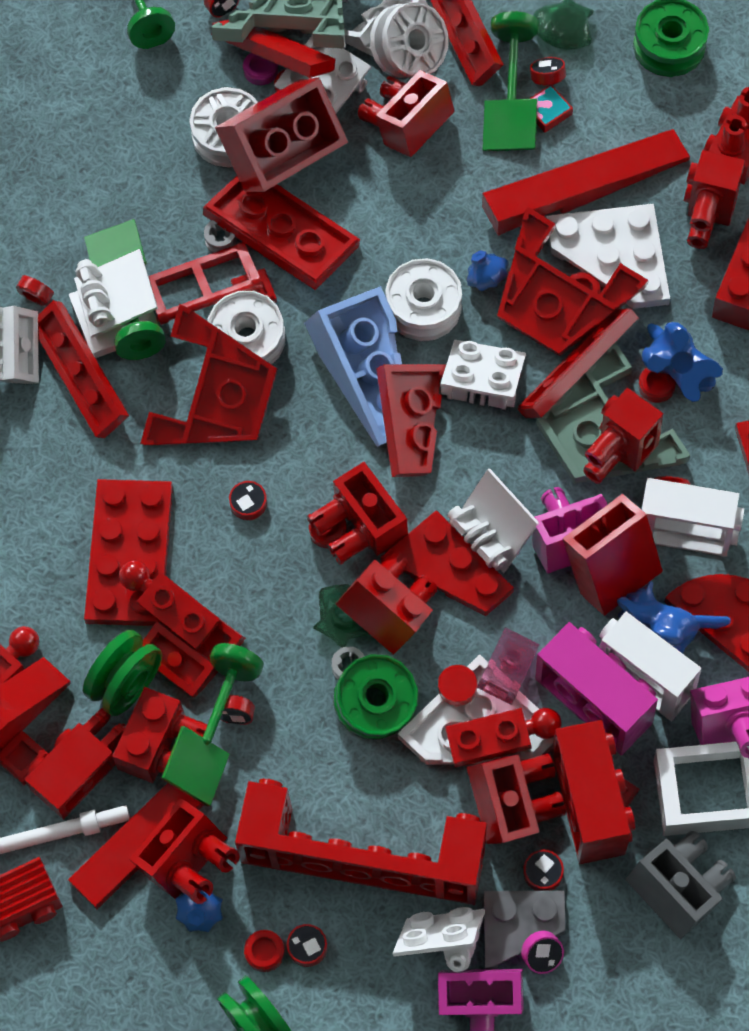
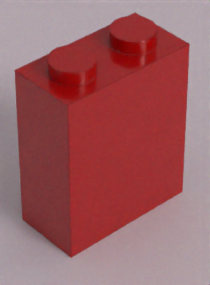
M624 494L618 496L562 538L580 594L604 616L618 606L617 600L620 597H626L628 593L642 588L663 572L647 514Z

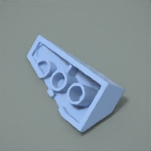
M380 286L318 310L304 323L319 357L377 447L386 444L387 440L376 368L383 364H402L401 354L397 352L395 333L398 332L396 318Z

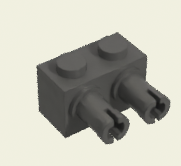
M695 831L688 832L675 846L666 838L641 859L625 879L680 940L710 914L723 899L719 893L736 879L732 868L724 875H721L722 871L728 866L722 860L716 861L703 875L691 865L694 860L708 849L704 839L693 845L694 841L700 836Z

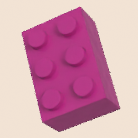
M568 622L537 654L535 680L584 723L602 720L605 732H612L616 751L622 756L653 724L658 699L655 697L656 692L645 680L641 678L636 680L626 672L627 668L619 657L613 653L607 655L596 645L597 641L589 631L583 627L577 629Z

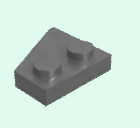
M484 891L485 969H495L498 965L518 955L521 956L524 941L535 932L549 931L556 937L565 934L564 891Z

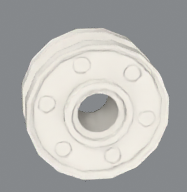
M417 2L395 4L384 9L374 20L370 32V49L378 66L383 72L392 77L412 78L419 70L431 74L444 62L448 50V31L443 18L431 6Z
M224 87L211 90L196 102L190 116L191 134L195 150L205 161L215 166L233 167L215 127L257 104V100L251 94L241 89Z
M428 258L415 259L400 265L390 275L385 289L386 299L396 318L397 331L404 337L417 341L436 340L448 334L458 323L462 310L461 282L455 272L444 263ZM425 297L429 298L430 301L420 302L417 299Z
M237 291L224 296L214 305L208 317V322L270 364L280 357L285 346L284 321L278 306L268 296L256 291ZM243 328L255 330L252 335L247 337L238 335L239 331Z

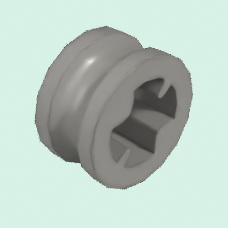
M212 220L205 226V244L213 253L236 245L237 238L235 235L224 230L215 221ZM217 231H225V235L228 238L224 236V241H216Z
M346 646L334 653L332 671L337 680H339L340 675L343 673L340 669L343 667L342 660L344 658L350 657L352 662L353 658L365 657L359 649Z

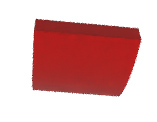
M221 620L201 647L196 650L166 625L156 621L143 639L142 647L147 644H153L159 648L163 656L158 671L195 698L218 673L210 662L213 647L221 643L241 646L246 638Z

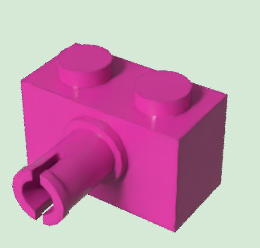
M554 487V492L557 495L556 499L551 489L542 495L541 501L548 512L534 517L539 524L532 533V546L547 574L571 566L562 538L608 505L602 494L573 504H569L563 489L560 487Z
M749 677L690 690L692 726L700 744L737 742L741 755L749 758V749L747 747L749 746Z
M471 969L463 972L441 970L438 973L439 1015H466V1017H470V1031H494V1017H497L498 1014H522L524 1010L523 969Z

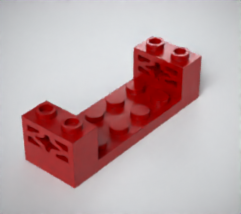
M260 779L259 783L248 781L235 839L241 863L460 903L476 904L487 835V823L480 822L479 817L466 813L456 814V817L447 816L438 862H432L430 856L421 853H408V856L404 857L393 855L390 849L381 846H368V849L365 850L353 848L350 842L341 839H329L328 843L314 841L312 836L302 832L293 831L288 834L293 810L288 788L282 787L283 784L272 779Z

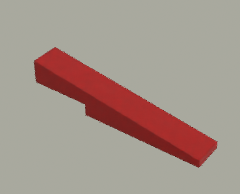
M671 129L482 193V208L499 236L522 226L524 212L527 207L543 216L557 210L564 214L690 160V155L675 130Z

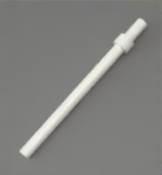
M125 805L98 813L94 809L80 813L79 818L0 838V854L84 833L85 836L100 833V828L129 821L128 807Z

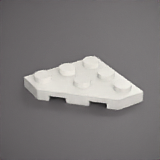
M654 204L546 216L547 219L556 224V228L549 237L551 254L562 261L566 260L578 268L580 272L589 273L595 277L603 289L619 264L622 263L649 281L644 290L626 303L628 306L635 309L669 305L670 295Z
M479 654L467 666L474 672L477 678V693L474 699L466 705L453 706L446 703L438 694L398 733V739L426 765L454 764L445 726L522 708L525 720H529L539 708ZM535 734L530 735L532 749L501 757L519 754L520 761L548 753L553 748L554 737L542 739ZM497 757V758H493V759H489V760H485V761H481V762H477V763H473V764H480V763L487 762V761L494 760V759H498V758H501V757Z

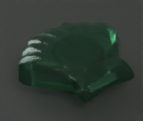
M562 0L561 3L543 6L533 14L539 20L537 35L555 48L573 50L589 46L592 42L588 19L594 14V10L584 7L573 0Z
M349 584L321 588L319 591L320 621L313 627L316 631L332 639L341 648L346 647L349 640L370 635L336 605L337 601L351 586Z

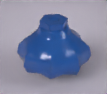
M481 250L472 255V264L468 268V286L477 288L482 292L488 288L497 287L500 281L507 277L508 261L505 258L498 257L495 254H487L486 251Z
M201 891L200 894L207 900L202 904H197L186 894H183L175 899L177 904L175 918L183 923L189 932L198 930L209 932L215 923L223 919L221 913L223 899L214 895L213 892L209 896Z

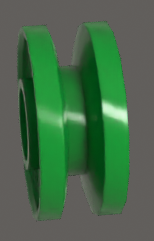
M656 0L645 6L638 15L635 27L633 49L636 59L645 69L660 76H681L694 70L704 58L709 33L706 16L697 6L686 0Z
M126 630L114 638L99 654L84 680L82 690L84 695L91 701L103 699L102 707L111 716L122 714L137 701L144 687L148 688L161 665L163 656L161 650L153 644H147L142 647V636L134 630Z
M370 654L356 659L340 675L334 688L333 706L338 720L350 733L362 739L380 740L397 733L412 718L417 707L418 688L413 674L402 662L388 655ZM370 688L380 690L385 697L384 705H371L367 701L366 691Z
M246 975L238 981L240 990L245 998L243 1002L239 1004L225 992L217 998L219 1005L237 1031H291L274 1005Z

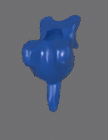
M670 322L666 324L665 330H663L656 324H648L647 330L653 342L650 347H646L642 351V361L648 370L670 375L679 386L685 398L691 402L699 401L701 398L700 392H708L714 389L716 378L723 374V368L719 363L695 348L691 334L684 326L678 322Z
M649 581L646 586L628 593L626 597H620L617 600L618 605L622 609L618 614L619 619L625 612H628L682 654L685 648L694 640L700 628L718 629L731 623V618L727 616L692 615L679 607L667 606L658 602L653 594L652 581Z

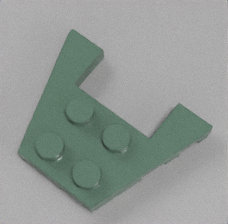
M252 0L249 2L250 9L247 11L236 10L229 15L228 23L222 26V23L217 22L211 27L212 39L215 41L243 42L254 27H267L272 32H281L286 29H301L302 33L313 35V47L340 49L346 47L342 0Z
M616 342L542 418H537L536 425L574 484L591 481L584 474L583 468L589 462L585 457V452L601 435V430L599 429L603 421L601 411L608 401L602 388L632 372L631 364ZM671 429L660 435L659 445L636 471H633L624 463L618 462L605 478L685 464L689 462L690 454L675 431Z

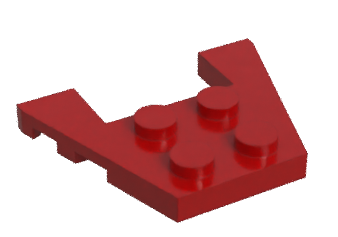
M527 207L524 212L521 231L517 238L512 265L508 272L497 317L560 357L644 290L649 281L620 263L600 294L587 288L537 257L556 228V224Z
M179 304L170 336L207 347L206 355L187 421L149 412L140 444L166 445L258 440L278 369L188 307Z

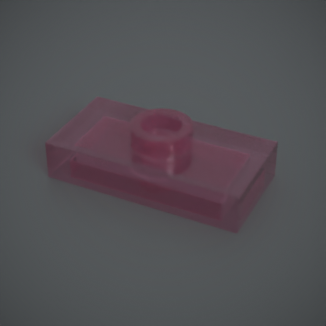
M505 627L476 688L512 705L540 644Z

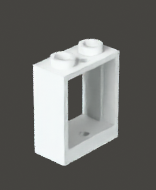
M647 478L642 511L647 514L656 545L727 557L730 545L737 546L745 508L737 507L739 493Z
M625 612L618 621L614 618L611 619L599 635L602 639L599 648L607 655L609 653L615 654L625 664L626 672L636 680L639 678L645 680L655 690V697L658 699L656 710L672 722L691 699L690 690L697 688L702 668L628 612Z
M737 742L656 749L654 767L664 836L687 834L690 831L701 833L749 828V758L741 755ZM740 758L747 802L746 809L681 814L674 764Z

